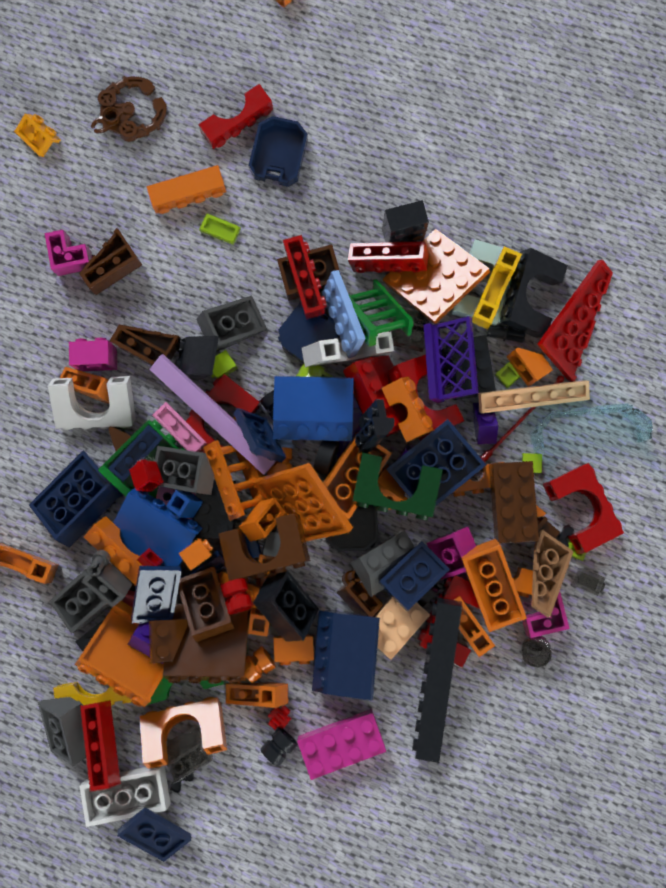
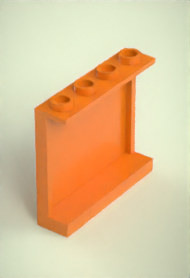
M120 601L111 608L74 665L78 666V670L82 673L91 674L96 677V681L100 684H107L114 688L113 691L118 695L127 696L136 706L145 707L150 703V698L163 678L164 663H150L149 656L128 645L140 623H132L133 607Z

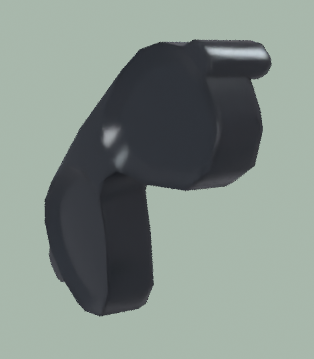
M569 524L563 527L561 534L558 536V541L569 547L566 536L572 535L575 532Z
M186 770L171 783L170 791L179 793L183 780L193 781V771Z

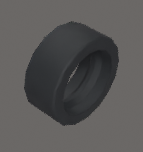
M322 440L313 466L316 473L325 476L329 474L337 456L339 441Z

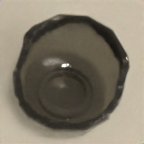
M526 637L523 641L521 653L525 663L531 667L540 668L550 662L552 649L545 637Z

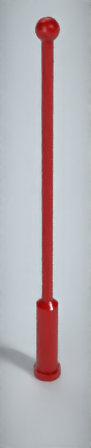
M559 375L554 384L564 382V376ZM530 407L502 436L497 444L490 450H486L480 458L486 462L493 455V451L536 407Z

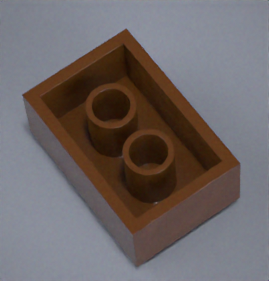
M332 244L312 249L308 253L309 260L313 259L316 271H313L314 276L319 278L321 284L319 293L324 290L331 272L339 270ZM287 256L279 258L277 262L288 301L298 299L299 295Z
M215 567L180 578L178 590L191 635L196 642L235 629L231 615L227 612L226 599L223 598L220 587L221 583Z

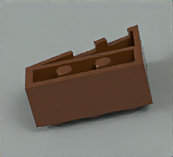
M118 228L114 230V234L108 242L105 241L96 256L94 255L79 273L88 288L95 295H98L143 265Z
M120 324L110 339V342L116 347L150 366L162 354L171 361L177 351L179 341H182L179 335H169Z

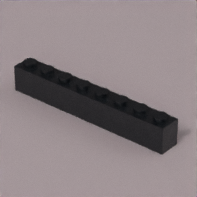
M438 598L437 604L433 603L431 615L435 616L434 623H430L429 635H432L431 643L427 642L426 654L429 655V662L424 663L423 674H427L426 681L421 683L420 693L424 694L423 701L419 700L418 712L421 713L420 720L416 719L415 732H418V738L413 739L412 751H416L415 759L436 763L440 761L462 601Z

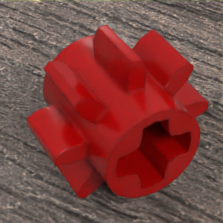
M285 705L281 708H273L267 715L270 719L268 725L274 730L277 727L283 730L292 719L289 716L290 710Z

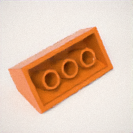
M496 539L477 545L461 558L489 632L527 619L503 550Z

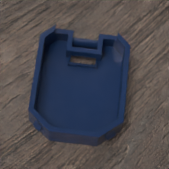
M272 116L258 124L248 164L255 180L264 182L266 179L278 181L279 185L290 187L298 182L308 142V133L298 121ZM268 171L280 173V176L269 174Z
M300 302L278 329L280 335L278 339L282 344V348L303 364V347L322 340L339 339L340 335L335 331L333 318L326 313L322 316L328 319L327 321L321 316L306 320ZM327 304V307L324 309H326L329 312V307Z

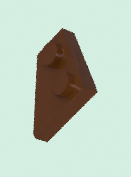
M187 619L149 622L150 663L173 661L188 626Z

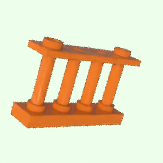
M216 440L203 447L215 475L214 478L230 521L244 516L243 510L255 507L260 501L265 500L254 485L257 478L264 477V475L232 445L220 447L219 441ZM236 452L240 463L227 466L224 455ZM243 470L246 481L234 484L230 473ZM249 488L253 499L240 502L237 491Z

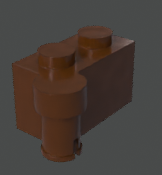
M355 570L347 571L342 576L344 585L336 593L355 614L373 617L383 604L375 595L370 597Z

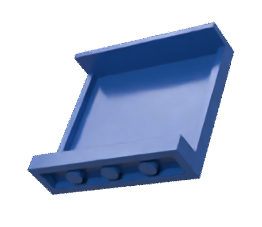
M134 488L128 492L113 522L120 529V538L123 544L131 552L139 556L150 548L164 561L160 566L180 567L183 559L179 553L194 542L197 534L203 528L194 520L177 516L166 507L167 505L162 500L154 498L148 492L137 491Z

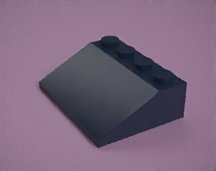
M447 419L386 470L410 498L417 489L422 465L443 469L436 507L485 467L486 464Z
M84 450L29 504L52 537L69 548L122 495L98 471L100 466Z
M319 610L312 691L327 695L373 700L380 618L335 610Z

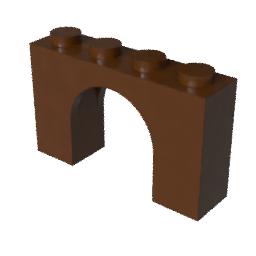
M292 513L275 518L280 537V549L275 558L267 563H260L250 555L245 534L241 529L219 533L229 581L245 578L247 582L248 577L255 576V579L266 577L267 572L274 571V574L286 571V567L301 568L305 566V562L311 561L300 515Z

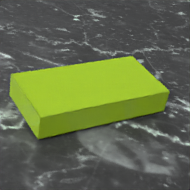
M206 213L199 228L200 232L234 245L241 230V227Z

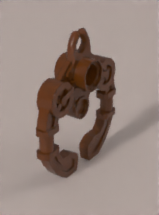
M123 76L122 80L116 83L112 82L105 90L98 94L100 117L93 120L90 127L94 129L97 123H101L103 127L101 129H94L95 133H105L109 130L120 134L124 141L132 142L137 138L149 136V133L154 130H160V126L165 120L167 104L162 97L152 101L153 110L156 115L151 119L152 123L147 126L144 124L136 126L133 121H129L135 114L133 103L117 104L116 95L121 94L120 89L124 87L128 89L138 87L142 94L146 96L151 95L155 91V86L146 78Z

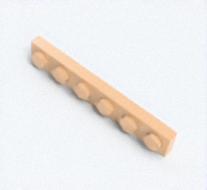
M583 380L478 393L479 412L489 413L590 400L589 381Z

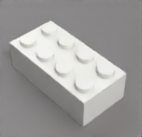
M165 766L152 769L143 767L120 772L121 784L91 792L89 779H86L79 786L86 827L132 818L144 807L155 813L166 811L171 801Z

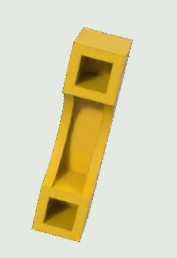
M505 246L503 247L474 311L472 323L485 329L490 327L506 287L521 258V253Z
M79 682L61 684L53 688L54 698L71 697L76 701H80L83 705L111 700V706L115 705L117 701H122V704L131 703L130 698L125 695H118L113 691L114 688L110 686L101 694H91L85 691Z

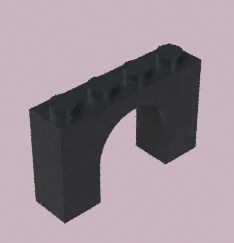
M533 248L520 251L522 255L511 277L512 281L506 293V302L501 310L500 323L523 331L530 336L541 338L550 327L553 318L535 311L529 305L526 297L527 285L532 278L552 286L563 283L568 265Z

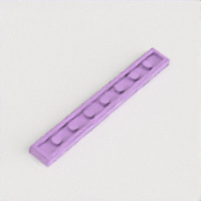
M164 354L159 356L149 370L263 475L266 474L276 461H271L260 455H254L249 450L250 447L243 437L242 430L237 422Z

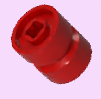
M245 578L231 580L220 586L223 598L227 599L225 605L229 615L244 612L254 607L251 596L247 594L249 589Z

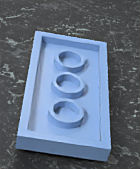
M339 270L332 271L322 291V296L325 297L329 307V315L335 322V331L340 335L342 349L346 352L348 358L356 356L366 338Z

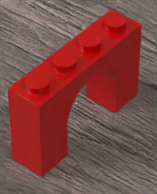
M426 354L397 364L387 371L391 382L403 377H409L415 383V391L417 393L418 381L427 377ZM403 404V406H404V408H405V410H406V415L408 416V410H407L406 406ZM457 404L442 410H432L424 405L426 415L432 420L433 430L447 419L454 427L465 421ZM431 432L419 437V440H423Z
M225 374L214 381V387L210 392H205L217 404H229L236 409L240 408L253 414L261 406V403ZM191 409L189 412L190 417L186 422L207 442L206 445L214 442L215 440L206 432L204 419ZM202 448L199 452L205 453L204 448Z
M589 463L576 467L542 484L550 501L558 500L572 492H578L585 495L592 503L594 514L591 523L586 528L569 536L577 554L587 553L624 534L622 524L616 518L613 506L607 500L604 488L598 482L595 470Z
M457 575L446 578L443 584L446 588L443 594H438L435 604H437L438 598L454 600L460 596L464 603L480 609L469 581ZM430 611V616L426 619V622H428L426 629H421L417 637L420 640L418 644L427 649V642L431 643L432 635H429L430 623H434L435 616L431 615L432 611ZM457 642L454 664L463 668L471 649Z

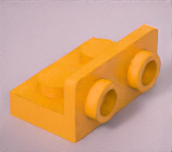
M25 113L14 131L41 157L45 156L53 142L59 143L61 141L56 135V131L48 127L44 123L43 118L37 114Z

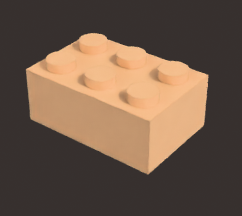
M391 596L373 616L380 618L377 648L392 660L430 614L417 602L406 611Z

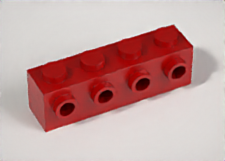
M302 235L283 240L286 256L306 320L325 314L324 308L327 307L325 297L320 296L319 293L321 284L319 278H315L313 271H316L313 259L309 260L308 253H310L308 242L303 241Z
M425 241L350 244L348 262L353 272L382 273L386 271L396 273L401 271L420 272L427 271L429 253Z
M111 700L80 706L90 792L108 789L121 784Z

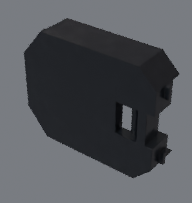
M369 504L368 508L358 506L350 519H348L353 526L349 533L326 537V542L330 544L329 546L338 551H363L369 547L372 548L378 540V514L376 506Z

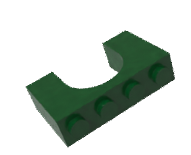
M362 453L353 501L357 502L356 506L368 508V504L374 505L376 510L383 512L393 509L396 510L397 515L408 516V513L416 514V519L426 521L428 517L433 518L443 469L422 465L418 486L413 496L405 501H392L381 493L378 486L382 457Z

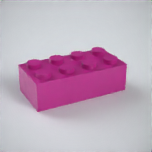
M372 709L302 734L297 739L311 780L387 752Z

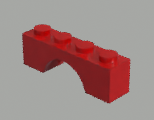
M260 84L244 93L245 106L237 116L224 119L213 114L198 124L202 135L213 149L222 147L226 140L231 137H237L247 126L252 127L262 116L266 117L272 112V100Z

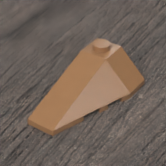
M541 530L539 532V541H536L534 545L532 607L549 618L574 551L544 530Z

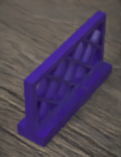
M468 316L435 325L431 323L424 324L429 399L436 403H442L447 399L477 394L478 383L472 318ZM466 323L467 329L462 335L456 332L460 324ZM449 328L450 332L445 339H442L440 337V329ZM455 333L460 336V339L453 347L448 341ZM465 340L468 342V349L463 354L457 349ZM447 344L452 350L445 358L442 356V349ZM455 352L462 356L456 365L449 361ZM465 359L470 361V367L466 373L459 369ZM449 363L454 368L448 376H445L443 369ZM458 370L463 374V377L456 384L451 378ZM468 378L471 380L472 389L464 390L461 386ZM448 382L452 383L455 386L451 393L445 394L444 388Z

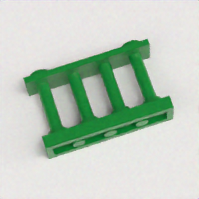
M377 279L373 280V290L353 295L348 294L366 339L364 342L368 347L376 345V336L387 331L401 328L407 336H411L413 327L412 317L408 315ZM373 297L377 300L362 305L355 303ZM381 307L385 310L371 315L363 313ZM387 318H392L394 320V322L382 324L379 326L373 325L372 323Z

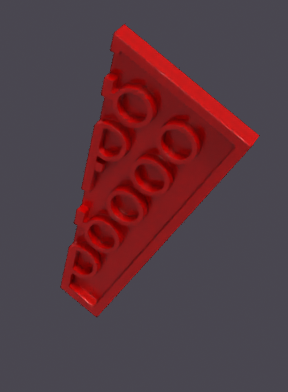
M597 260L537 344L569 382L576 380L577 376L575 373L577 367H580L582 363L580 358L583 350L587 348L596 323L594 320L596 313L600 312L602 306L600 301L603 294H606L613 272L604 260Z

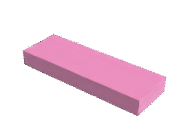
M167 402L152 415L186 450L199 452L207 444Z

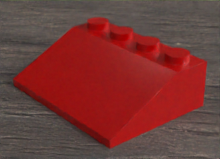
M389 355L368 357L352 363L343 372L346 378H353V394L363 414L376 399L384 401L387 418H394L395 420L392 431L387 435L390 436L401 431L398 424L407 418L403 404L389 406L382 390L383 387L392 383L387 371L393 368L394 365Z

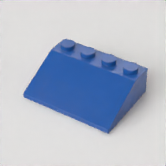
M274 376L273 439L352 441L353 378Z

